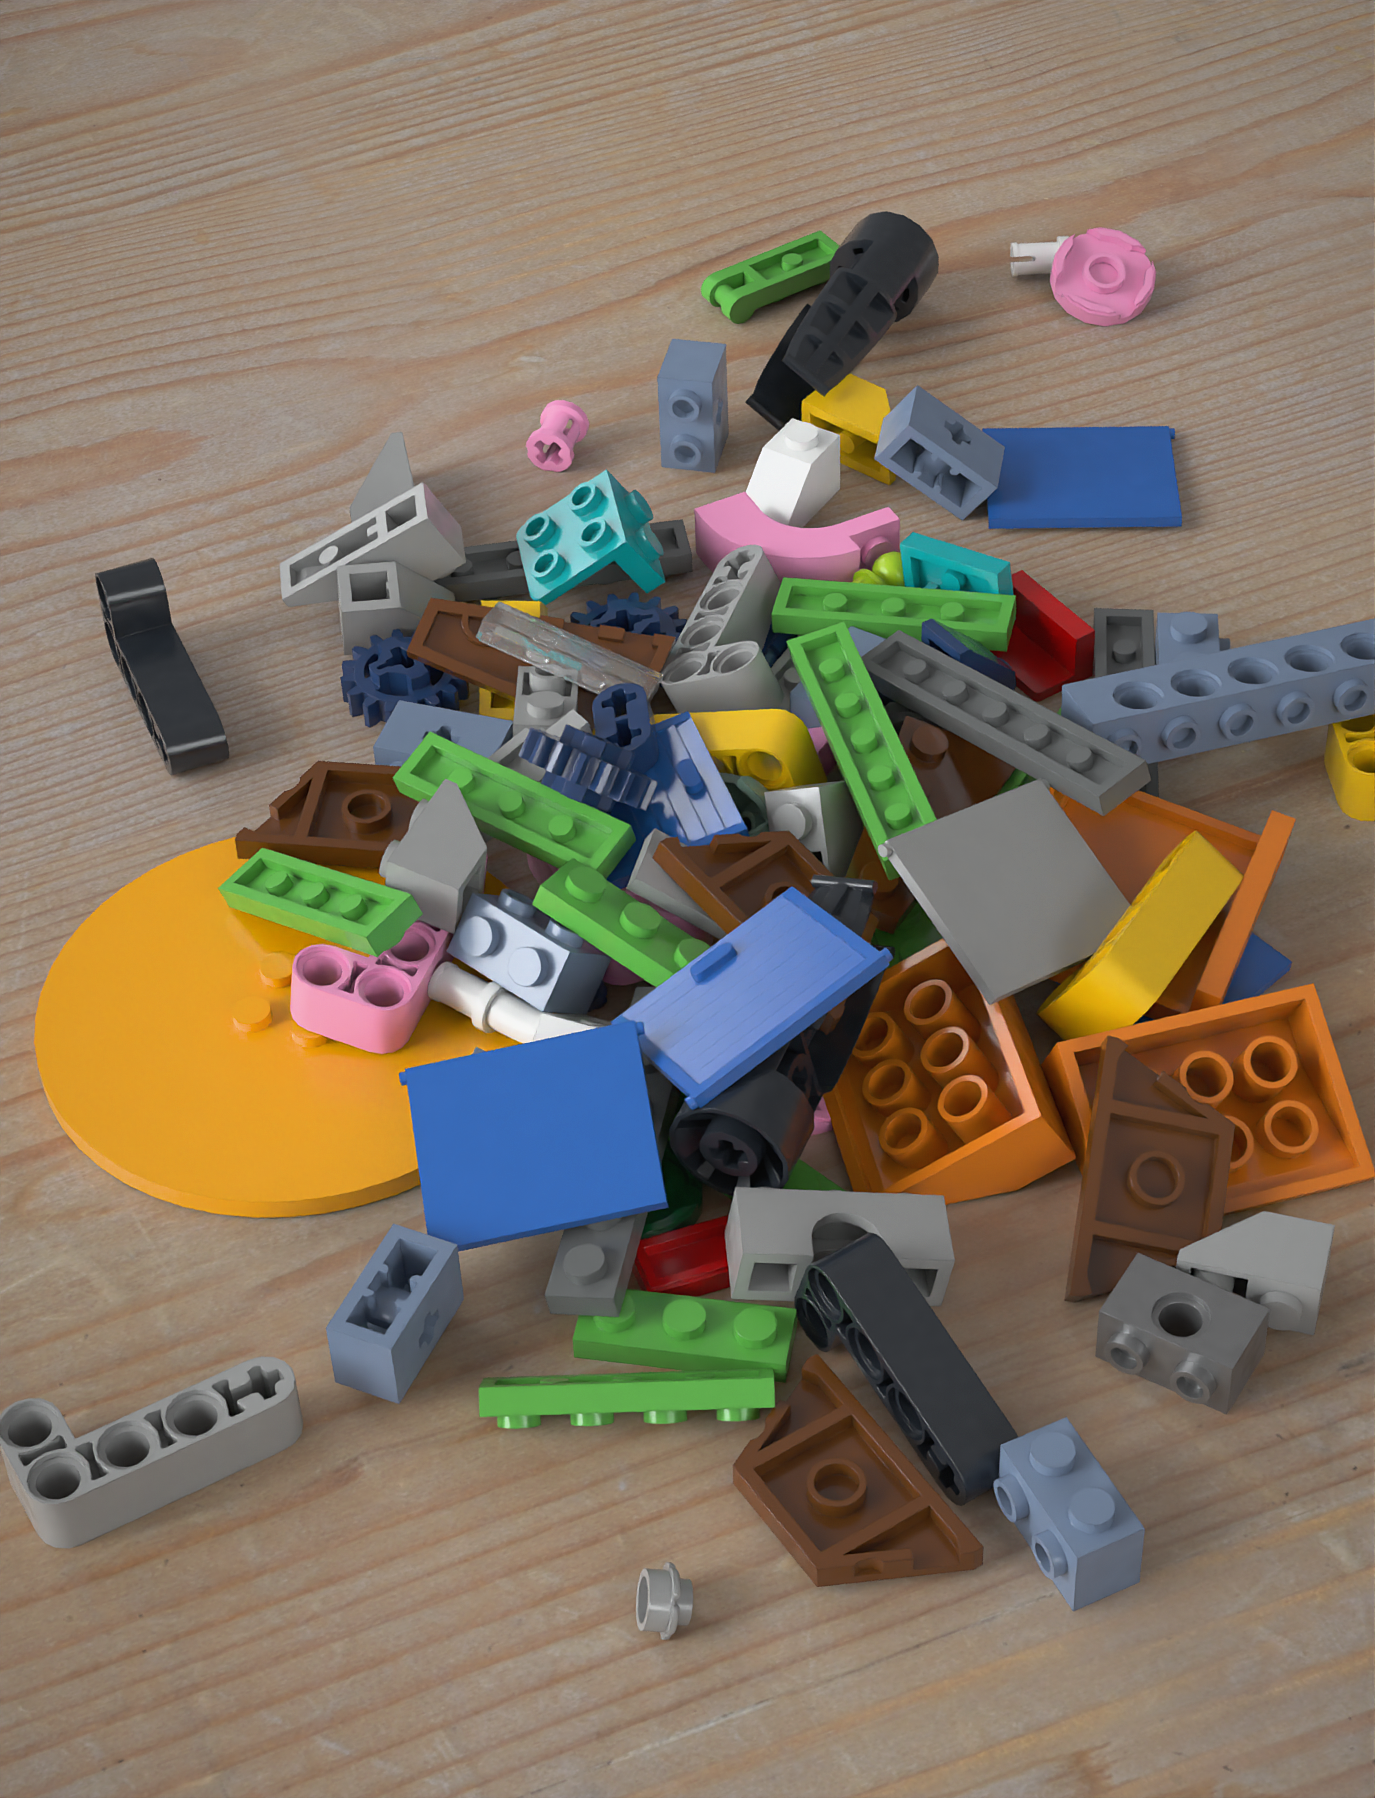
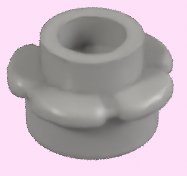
M666 1562L663 1569L644 1568L639 1577L636 1596V1619L639 1630L660 1632L661 1639L668 1640L675 1633L677 1625L687 1626L689 1624L693 1608L692 1582L690 1579L680 1578L679 1572L672 1562Z

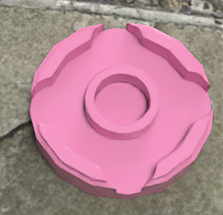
M1102 227L1087 229L1086 234L1078 235L1077 237L1074 234L1067 238L1055 253L1051 268L1050 284L1055 299L1064 310L1084 323L1105 327L1123 324L1141 314L1151 299L1156 278L1153 261L1150 264L1148 257L1145 255L1146 249L1138 240L1122 231Z

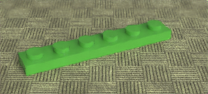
M841 622L788 640L787 644L793 664L888 880L901 877L888 857H881L879 855L878 846L885 843L888 839L937 819L845 622Z

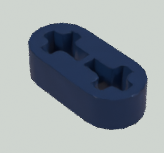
M622 683L611 686L599 693L594 699L592 706L595 735L635 753L636 757L631 769L645 773L658 761L659 748L654 715L644 688L635 683Z

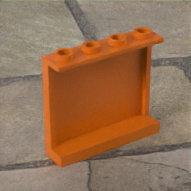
M1050 787V793L1129 904L1133 902L1171 851L1196 830L1244 875L1241 883L1178 972L1144 1016L1157 1020L1221 1005L1279 869L1296 819L1272 810L1262 835L1139 790L1105 816H1102ZM1087 961L1048 979L1062 983Z

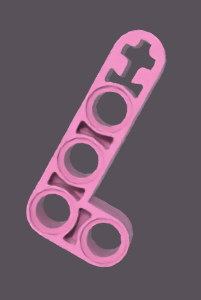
M486 856L484 885L482 894H484L488 856ZM416 920L405 931L402 940L397 945L384 951L378 957L373 955L365 957L326 944L311 945L302 949L295 956L292 965L290 1005L292 1018L299 1026L308 1031L369 1052L384 1054L401 1049L409 1041L431 1001L428 996V985L433 973L442 963L446 961L452 962L454 959L453 955L446 952L454 934Z

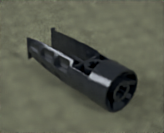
M888 211L871 213L859 221L836 250L830 262L829 281L812 306L806 304L789 327L763 369L753 394L749 396L745 403L778 431L792 418L802 421V400L815 390L824 397L831 389L837 386L871 351L894 322H898L911 314L932 285L938 274L939 255L933 240L925 230L908 217Z
M814 874L811 884L815 889L807 898L862 937L871 912L874 894H876L878 889L877 881ZM870 944L878 951L887 948L893 958L895 957V947ZM885 969L847 997L844 1004V1012L834 1030L828 1035H825L819 1029L828 1014L827 1012L702 1108L697 1107L692 1111L684 1101L669 1128L670 1147L680 1164L698 1181L720 1193L730 1196L734 1195L735 1187L783 1189L815 1128L814 1112L823 1095L833 1090L849 1060L878 992Z

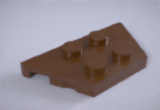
M317 761L300 777L299 783L294 788L284 791L269 804L270 818L255 831L244 827L237 833L235 838L238 859H250L261 848H265L313 864L380 869L381 860L388 845L393 840L401 842L408 832L411 817L419 801L399 792L392 777L401 766Z
M789 830L761 832L753 837L740 834L714 835L710 845L682 847L678 837H670L660 841L652 857L727 935L793 886L808 897L815 889L811 884L814 874L834 876ZM871 912L861 937L869 944L879 922ZM846 999L828 1011L826 1018L819 1028L825 1035L831 1033L840 1020L845 1009Z
M1107 1036L1101 1045L1064 1301L1074 1303L1111 1293L1137 1253L1176 1269L1177 1258L1181 1248L1222 1230L1235 1124L1209 1104H1201L1193 1100L1188 1094L1186 1087L1164 1071L1160 1075L1156 1074L1125 1051L1128 1047L1125 1042L1112 1036Z
M818 1354L809 1357L801 1368L802 1379L786 1402L781 1399L778 1400L765 1419L763 1432L757 1438L749 1441L732 1466L733 1484L817 1587L968 1571L983 1565V1545Z

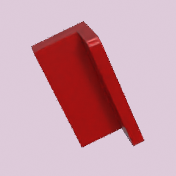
M1023 570L1012 574L1013 595H1016V620L1014 621L1007 651H989L998 658L1004 659L1016 672V686L1033 701L1040 702L1061 692L1062 685L1083 681L1093 675L1095 630Z

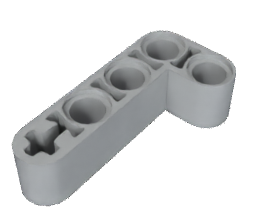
M759 545L740 547L730 552L718 563L659 675V680L677 713L687 711L689 713L777 709L784 700L785 694L762 653L772 622L771 613L781 583L762 547Z
M261 1356L238 1364L76 1439L60 1410L52 1402L41 1398H28L17 1401L7 1407L0 1415V1449L10 1484L38 1536L46 1544L55 1548H72L85 1544L287 1449L302 1434L303 1418L296 1379L292 1368L285 1361L278 1358Z

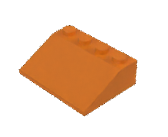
M943 938L885 970L878 992L849 1060L833 1090L823 1095L853 1192L944 1195L945 1205L1016 1191L1076 1159L1075 1152L1014 995L989 1005Z
M1314 983L1057 1042L1041 1064L1075 1152V1161L1082 1176L1101 1045L1107 1036H1112L1125 1042L1128 1045L1125 1051L1156 1074L1160 1075L1164 1071L1186 1087L1188 1094L1193 1100L1201 1104H1209L1235 1124L1223 1216L1375 1179V1169Z

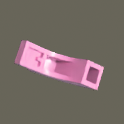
M746 492L694 509L696 554L712 573L718 563L730 552L746 545L756 544L762 547L780 583H782L783 577L853 582L854 573L862 568L872 571L873 564L879 556L892 551L899 552L900 519L889 507L822 528H798L774 521L758 508Z

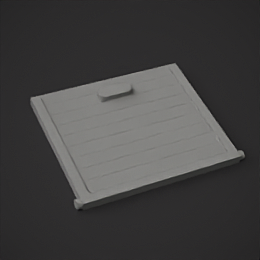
M1037 779L888 839L885 843L878 846L879 855L881 857H888L989 1005L1089 960L1130 906L1117 885L1050 793V784L1046 779Z

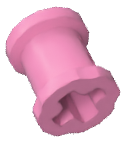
M555 400L544 408L540 419L541 427L530 435L526 442L528 458L535 466L544 471L562 472L568 469L574 459L573 447L575 443L582 441L589 428V421L584 411L574 403L565 400ZM569 419L572 420L570 429L565 428ZM544 445H549L546 453H543Z

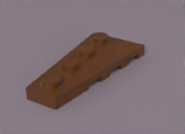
M431 597L406 652L408 657L514 702L516 698L518 666H533L541 662H554L565 668H579L577 713L590 724L591 731H593L595 728L592 711L593 701L605 689L616 684L635 683L644 688L648 701H650L659 681V675L673 649L676 637L655 633L654 636L625 632L624 628L605 625L594 627L564 622L562 618L540 615V618L513 614L508 613L506 609Z
M909 716L905 717L898 737L937 820L997 796L1016 770L1014 766L950 731ZM864 826L845 878L877 881L878 889L876 894H874L871 913L879 920L877 929L894 934L918 901L901 877L888 880Z

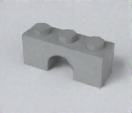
M735 1187L724 1233L731 1298L794 1301L805 1270L810 1264L868 1233H874L881 1237L890 1247L929 1306H941L955 1262L944 1195Z

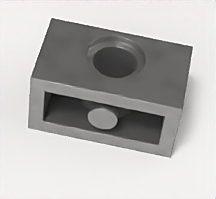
M1137 1253L1099 1310L1095 1357L1109 1362L1123 1373L1136 1374L1170 1389L1191 1403L1204 1404L1227 1415L1264 1355L1270 1309Z

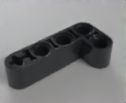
M148 558L95 573L104 627L113 658L169 775L172 776L228 759L230 756L223 725L172 624L166 588L155 559Z
M868 1233L810 1264L805 1270L794 1299L797 1318L806 1336L823 1352H828L844 1344L939 1488L954 1504L963 1506L994 1488V1481L999 1478L1000 1446L1018 1438V1435L886 1242L877 1234Z

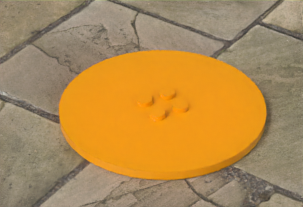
M236 837L211 843L179 855L125 885L102 903L78 927L63 946L50 968L40 993L35 1016L34 1045L37 1065L49 1105L67 1135L100 1168L123 1183L152 1197L190 1209L214 1214L252 1218L297 1217L325 1214L363 1206L416 1187L421 1183L407 1085L401 1086L399 1072H404L406 1068L472 1055L476 1047L484 1051H491L522 1044L498 1031L485 1033L475 1028L470 1017L442 1002L432 999L409 1041L401 1049L392 1053L379 1054L369 1052L308 1031L299 1026L292 1018L290 1010L292 965L295 956L302 949L319 944L336 946L365 957H369L370 954L229 907L218 887L249 860L238 859L235 844ZM316 864L385 886L386 878L380 876L378 868ZM486 871L484 894L500 895L502 889H509L503 882ZM456 957L451 962L460 969L489 983L493 981Z

